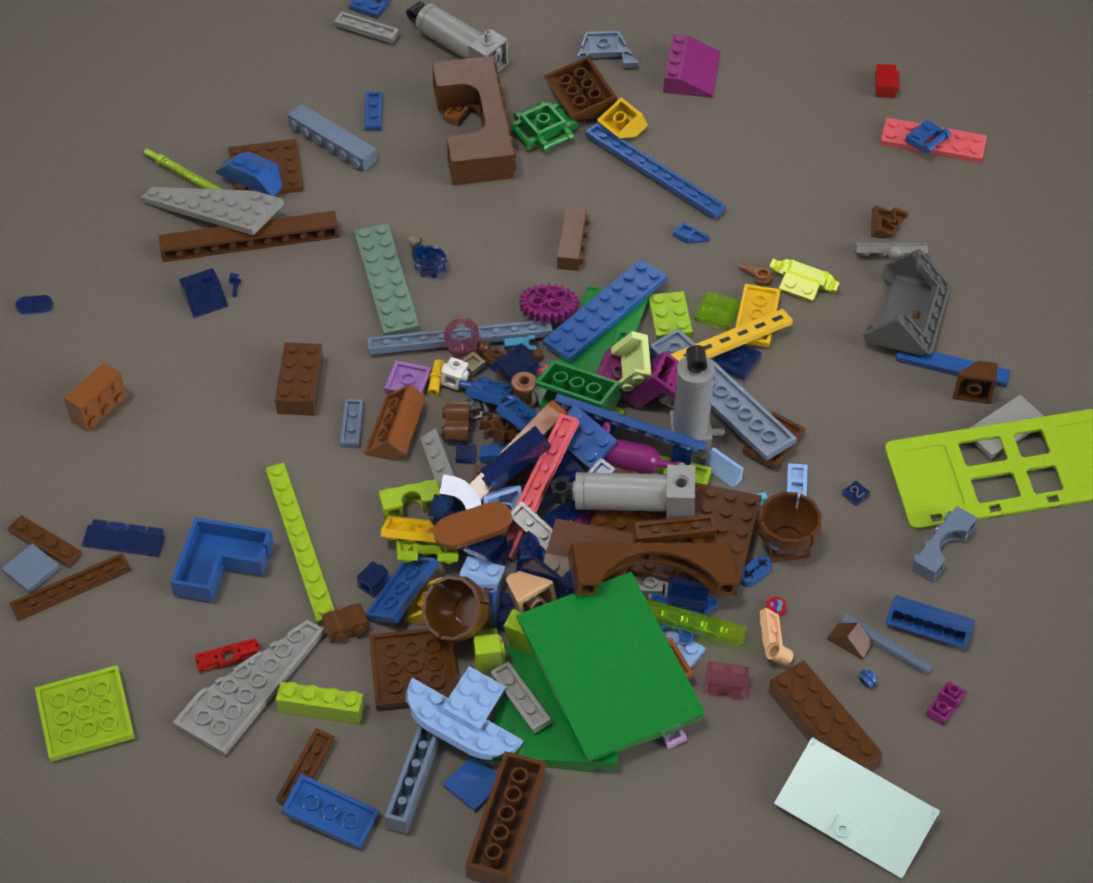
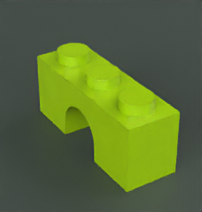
M426 480L420 483L407 484L379 491L384 520L386 521L388 516L404 517L403 507L408 503L419 504L422 507L423 513L442 509V498L439 494L440 490L437 480Z

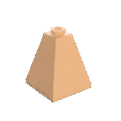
M521 571L512 573L506 578L510 596L515 609L523 613L557 600L554 584L551 580Z

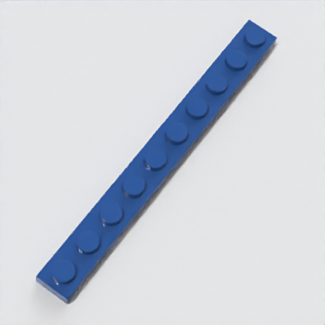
M596 123L585 131L587 138L713 219H716L726 211L725 204L625 140L618 139L600 124Z

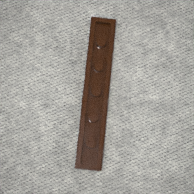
M123 553L9 604L17 621H21L130 572L131 568Z

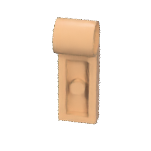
M764 608L760 610V625L766 657L785 667L791 663L793 652L782 644L779 615Z

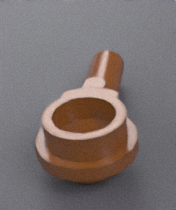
M743 262L739 266V269L753 275L755 282L758 284H768L772 280V275L766 268L751 267Z

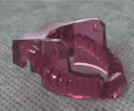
M456 316V320L454 319L448 323L444 331V339L449 346L448 351L452 354V357L467 356L477 350L479 329L472 320L465 319L464 316ZM465 323V327L472 330L471 337L466 340L458 341L452 339L451 333L458 327L457 324Z

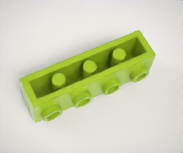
M281 682L276 697L278 713L357 725L361 724L365 709L364 696L356 691L346 692L336 688L326 689L315 685H299L295 682Z

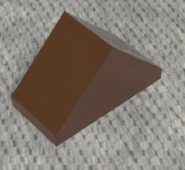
M858 622L838 623L827 637L828 641L861 660L864 659L873 646L872 641Z

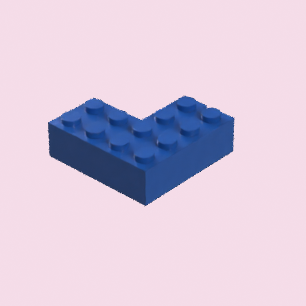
M195 517L170 582L173 595L213 603L224 570L263 576L268 563L267 558L270 557L274 546L272 530Z

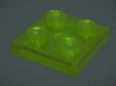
M706 291L695 315L694 322L729 331L740 308L741 301Z

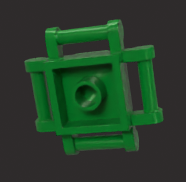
M540 101L531 108L513 113L515 121L510 124L511 132L520 138L527 150H531L538 144L543 152H547L551 147L573 140L574 136L571 131H574L578 124L575 120H571L562 110L563 108L559 103L551 105L549 102ZM521 127L525 129V134L520 129ZM562 133L564 134V135H562V136H559V137H557V138H555V139H553V140H550V141L546 142V140H548V139H550V138H552V137H555V136H557V135H559V134H562Z

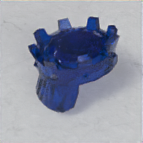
M420 242L413 246L412 259L415 261L414 268L419 270L421 277L432 275L433 278H437V274L441 271L445 273L448 260L440 247L430 245L424 247Z

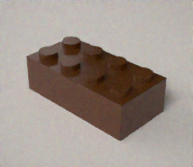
M284 343L275 396L277 414L315 416L324 359L322 344Z

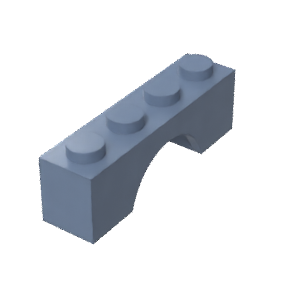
M958 506L952 512L949 511L944 518V523L942 525L939 524L935 528L934 536L925 541L923 550L914 555L912 571L933 583L944 569L946 560L940 551V547L949 541L965 542L975 529L977 517Z

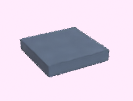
M32 543L2 568V571L30 594L57 572L60 567L59 564Z

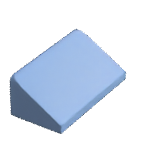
M713 447L704 466L711 467L713 475L730 487H735L742 480L743 467Z

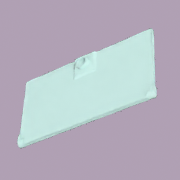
M813 737L810 739L805 751L774 802L775 805L901 879L940 810L895 786Z

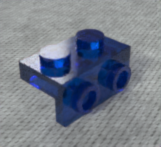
M670 576L666 603L677 608L685 606L695 611L707 610L709 589L700 581Z

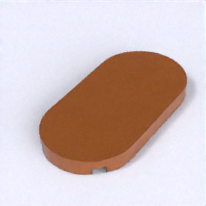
M489 502L446 516L438 521L434 527L435 541L442 548L444 546L447 549L456 550L496 537L508 530V526L512 523L511 511L502 503Z

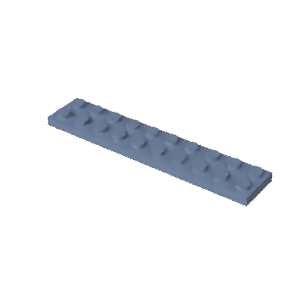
M678 328L650 344L649 350L655 356H658L663 351L672 354L695 345V343ZM709 358L715 368L711 409L766 461L797 443V438L716 362Z

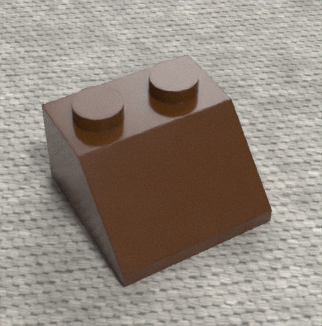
M977 361L958 372L952 399L990 404L997 381L998 363Z

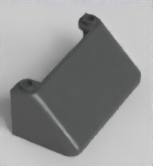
M918 249L885 264L882 275L883 279L890 285L877 327L874 328L871 325L865 327L863 337L870 344L926 356L933 352L950 293V285L924 252ZM914 310L920 312L919 319L912 317Z

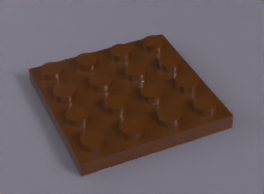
M296 139L228 147L229 158L241 153L252 152L277 163L282 182V189L277 195L303 192ZM232 181L233 190L254 191Z
M427 628L369 635L376 710L409 706L406 703V690L412 678L449 698L458 684L453 642L439 639Z

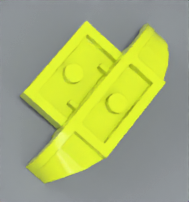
M773 259L770 264V268L775 273L784 277L779 287L782 292L812 303L818 290L834 293L840 283L835 281L833 276L827 271L824 272L795 260L777 261Z

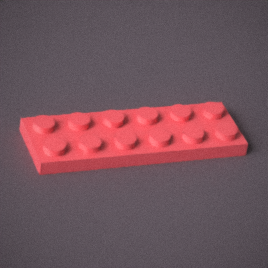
M886 117L880 145L923 153L905 141L906 136L917 128L920 123ZM948 129L951 132V137L939 143L930 153L932 155L982 164L987 135ZM937 135L934 136V137H933L930 141H928L927 143H930L933 139H935V138L937 137Z

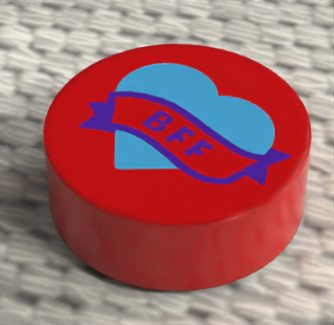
M771 597L767 600L765 608L781 617L785 614L786 602L780 597Z

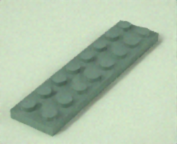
M389 224L354 230L383 335H397L420 331V325Z

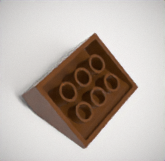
M589 56L544 75L545 80L572 120L599 118L617 102L616 95Z
M556 518L541 571L544 578L573 583L568 560V552L572 543H633L635 534ZM628 566L615 571L603 582L626 574Z

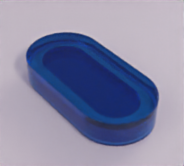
M48 295L25 296L19 298L15 303L16 309L20 314L45 313L53 308L52 299Z

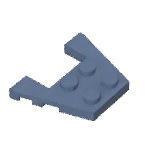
M619 31L585 33L576 61L586 56L595 59L622 57L623 68H638L637 59H634L632 51L627 48V43Z

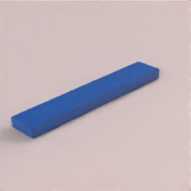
M898 350L896 357L898 362L958 376V372L976 362L934 351L929 355L919 356ZM997 367V381L995 385L1006 388L1010 374L1009 369Z

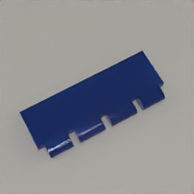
M93 519L92 525L87 527L82 547L159 558L165 535H163V528L148 527L147 533H145L146 526L129 524L128 530H126L127 523L111 521L108 527V521Z

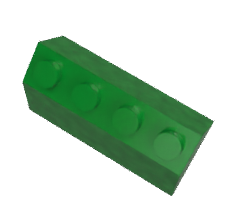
M553 360L535 381L536 386L608 410H612L621 399L619 381Z

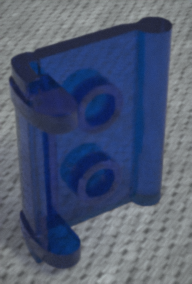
M522 343L515 345L510 351L490 364L491 371L494 372L499 368L510 382L517 373L529 372L535 376L539 368L542 369Z

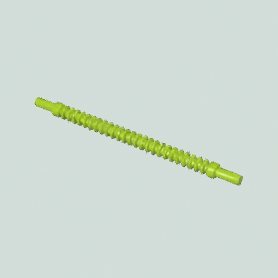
M148 148L144 150V154L156 160L157 164L166 167L171 172L173 171V173L195 184V186L202 189L224 190L198 176V174L191 172V170L173 162V160L166 158L163 154H157Z

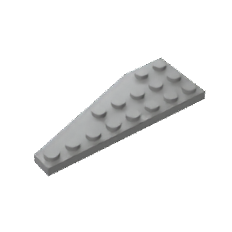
M151 187L141 197L143 203L250 235H254L284 205L281 198L257 191Z
M309 620L298 625L280 641H274L263 652L259 651L233 668V672L224 678L220 677L207 689L205 687L200 690L173 721L174 727L225 756L277 693L280 683L285 682L325 634L324 629Z

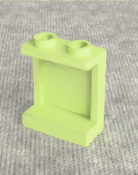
M632 331L611 347V354L621 357L623 378L619 380L620 389L625 392L632 391L651 376L648 335Z

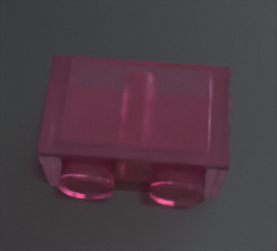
M708 661L703 693H708L712 696H727L732 699H745L750 667Z

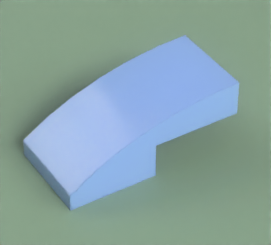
M788 463L787 492H798V498H800V494L807 496L808 465Z

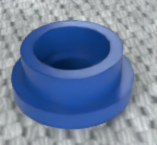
M862 669L860 671L858 679L864 686L871 689L878 684L876 681L877 676L868 669L866 671Z

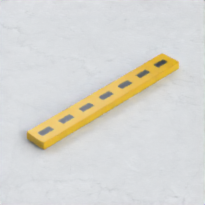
M781 309L695 345L703 346L706 350V357L709 359L793 324V319L784 309ZM687 348L670 355L680 361L686 356Z

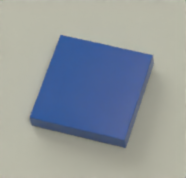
M472 756L443 785L445 789L476 813L488 801L497 774L476 757Z

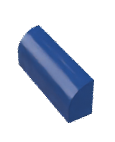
M895 595L889 609L886 624L966 649L975 619Z

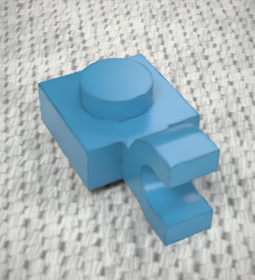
M530 335L526 338L504 339V349L518 351L520 350L519 347L525 346L528 350L534 351L537 349L536 346H530L528 342L535 340V335Z

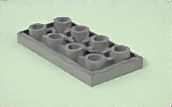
M1019 395L970 428L1043 417L1044 415ZM1030 433L1014 435L1015 441L1018 442ZM998 438L973 442L990 459L1004 451Z

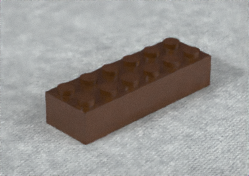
M804 660L770 680L768 693L808 742L813 737L869 771L880 766L883 755L881 750Z
M507 751L504 752L465 865L467 878L485 883H511L546 777L545 761Z

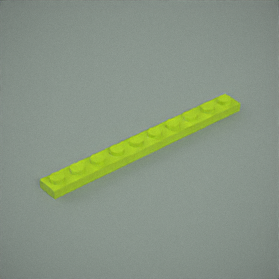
M280 463L266 467V473L317 625H322V616L335 609L285 464Z

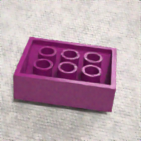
M672 34L664 75L663 93L713 98L720 51L689 35Z

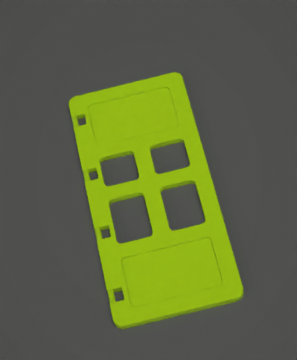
M1093 409L892 440L885 445V453L908 524L914 530L933 528L939 524L942 525L946 514L949 511L952 512L956 506L976 516L977 520H982L995 516H1006L1049 509V507H1061L1093 501ZM1041 432L1049 453L1022 457L1014 435ZM994 438L1000 439L1007 460L967 466L965 464L959 444ZM1054 468L1062 490L1036 494L1033 491L1027 471ZM1010 474L1013 476L1020 495L1015 498L980 503L977 500L971 481ZM1057 497L1058 501L1049 503L1047 498ZM999 506L1000 511L990 512L989 507ZM941 516L942 520L932 522L931 517Z

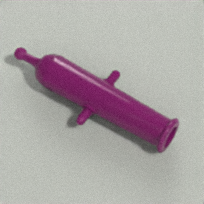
M605 422L603 429L610 433L611 424ZM548 438L536 450L541 451L544 449ZM616 439L618 441L617 444L604 457V460L612 466L636 471L641 474H652L658 468H667V465L682 463L679 461L674 463L660 458L659 452L650 445ZM568 449L566 450L564 455L577 458Z

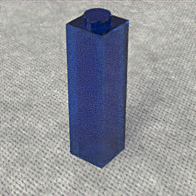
M534 426L480 470L484 475L482 480L488 487L493 486L497 491L551 447L550 443L539 429Z

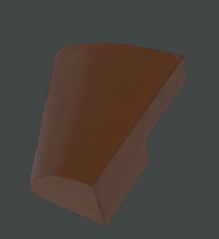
M875 205L872 208L871 237H892L903 220L908 216V212L895 207L890 211Z

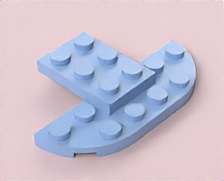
M468 667L449 698L414 678L411 679L406 690V703L409 705L410 714L413 719L428 732L465 753L480 759L492 760L493 757H502L505 751L515 753L524 741L487 720L506 686L472 667Z

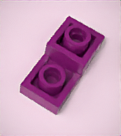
M948 681L940 690L935 701L927 709L925 715L944 726L967 691Z

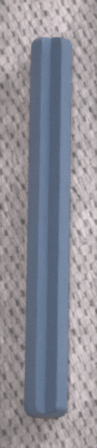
M845 614L842 617L841 623L858 622L875 645L924 674H928L931 671L933 665L849 614Z

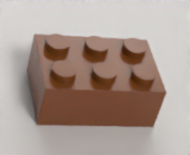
M102 363L64 397L70 421L88 432L103 417L108 415L113 408L123 402L127 396L121 373L106 363Z

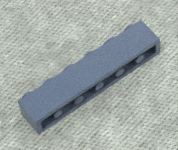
M301 104L288 114L289 126L292 130L299 132L305 138H309L317 145L327 149L330 153L340 157L343 161L350 163L353 167L365 172L378 161L377 149L307 106Z
M420 725L417 728L385 814L386 829L403 834L408 833L442 740Z

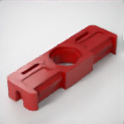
M252 638L197 653L194 657L198 672L202 674V671L218 667L223 669L241 664L240 661L252 657L260 651L257 639ZM225 653L234 654L229 660L222 658Z

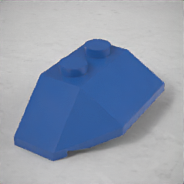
M252 152L238 154L226 160L216 170V174L260 193L275 197L282 189L278 164Z

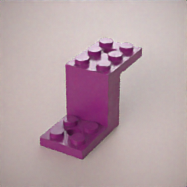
M611 348L606 350L596 374L616 381L622 379L621 357L611 354ZM663 351L650 361L651 376L632 391L625 392L620 389V397L636 409H640L662 392H665L675 400L677 365L679 361L668 352Z

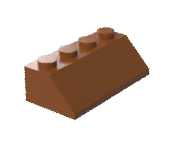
M411 384L386 395L364 454L392 461L405 456L408 452L410 440L414 436L415 426L419 422L420 412L424 408L426 396Z

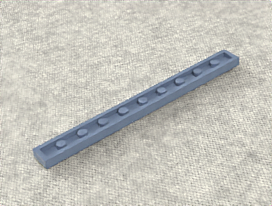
M540 320L367 337L369 355L472 345L480 341L488 343L500 342L508 338H526L530 335H535V338H544L552 333L551 322L550 324L547 321L540 323Z

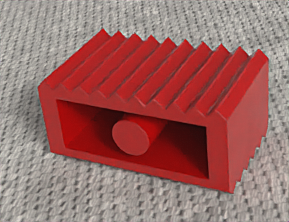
M876 64V97L895 98L896 92H899L900 82L897 81H899L900 71L897 70V65Z

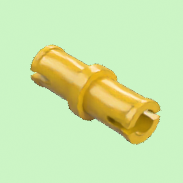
M434 360L432 373L429 375L430 383L427 393L432 397L439 395L442 378L441 370L445 363L442 360Z

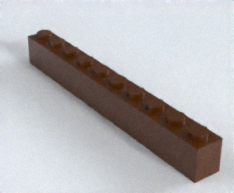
M335 211L270 219L254 235L220 226L159 235L162 261L170 262L339 238Z

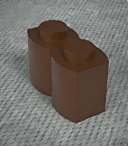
M446 402V407L442 408V418L446 419L445 426H442L441 436L445 437V442L469 443L470 403Z
M361 603L351 604L341 610H334L322 616L330 643H342L349 637H359L370 630Z

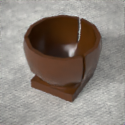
M798 492L775 494L768 497L760 507L757 528L760 538L767 546L771 563L810 558V548L821 533V512L815 502L803 494H800L797 509Z
M449 575L435 581L426 592L423 600L422 615L427 629L444 641L462 642L478 635L482 629L493 628L489 588H482L472 579L465 576Z

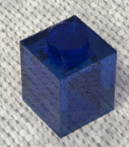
M374 561L357 576L358 588L372 598L389 581L388 570L383 565H378Z

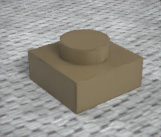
M471 352L462 359V361L468 363L467 371L472 376L486 366V361L474 352Z

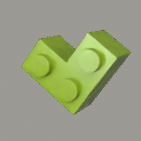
M497 628L482 629L478 635L472 637L476 670L486 676L491 675L490 671L505 663L504 642H502V635L499 636L497 634Z

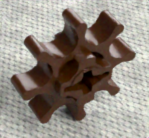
M488 412L487 420H480L479 429L485 430L484 439L497 438L499 446H503L505 440L512 441L521 432L512 422L503 419L501 416H495L492 412Z

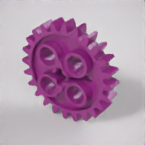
M541 283L539 287L534 285V288L528 287V291H523L519 299L520 311H523V315H527L528 319L532 317L533 321L539 319L540 323L547 321L548 324L551 321L557 323V320L564 322V318L568 319L577 312L578 296L575 295L574 291L570 292V288L564 289V285L557 287V284L551 286L548 283L547 286H544Z

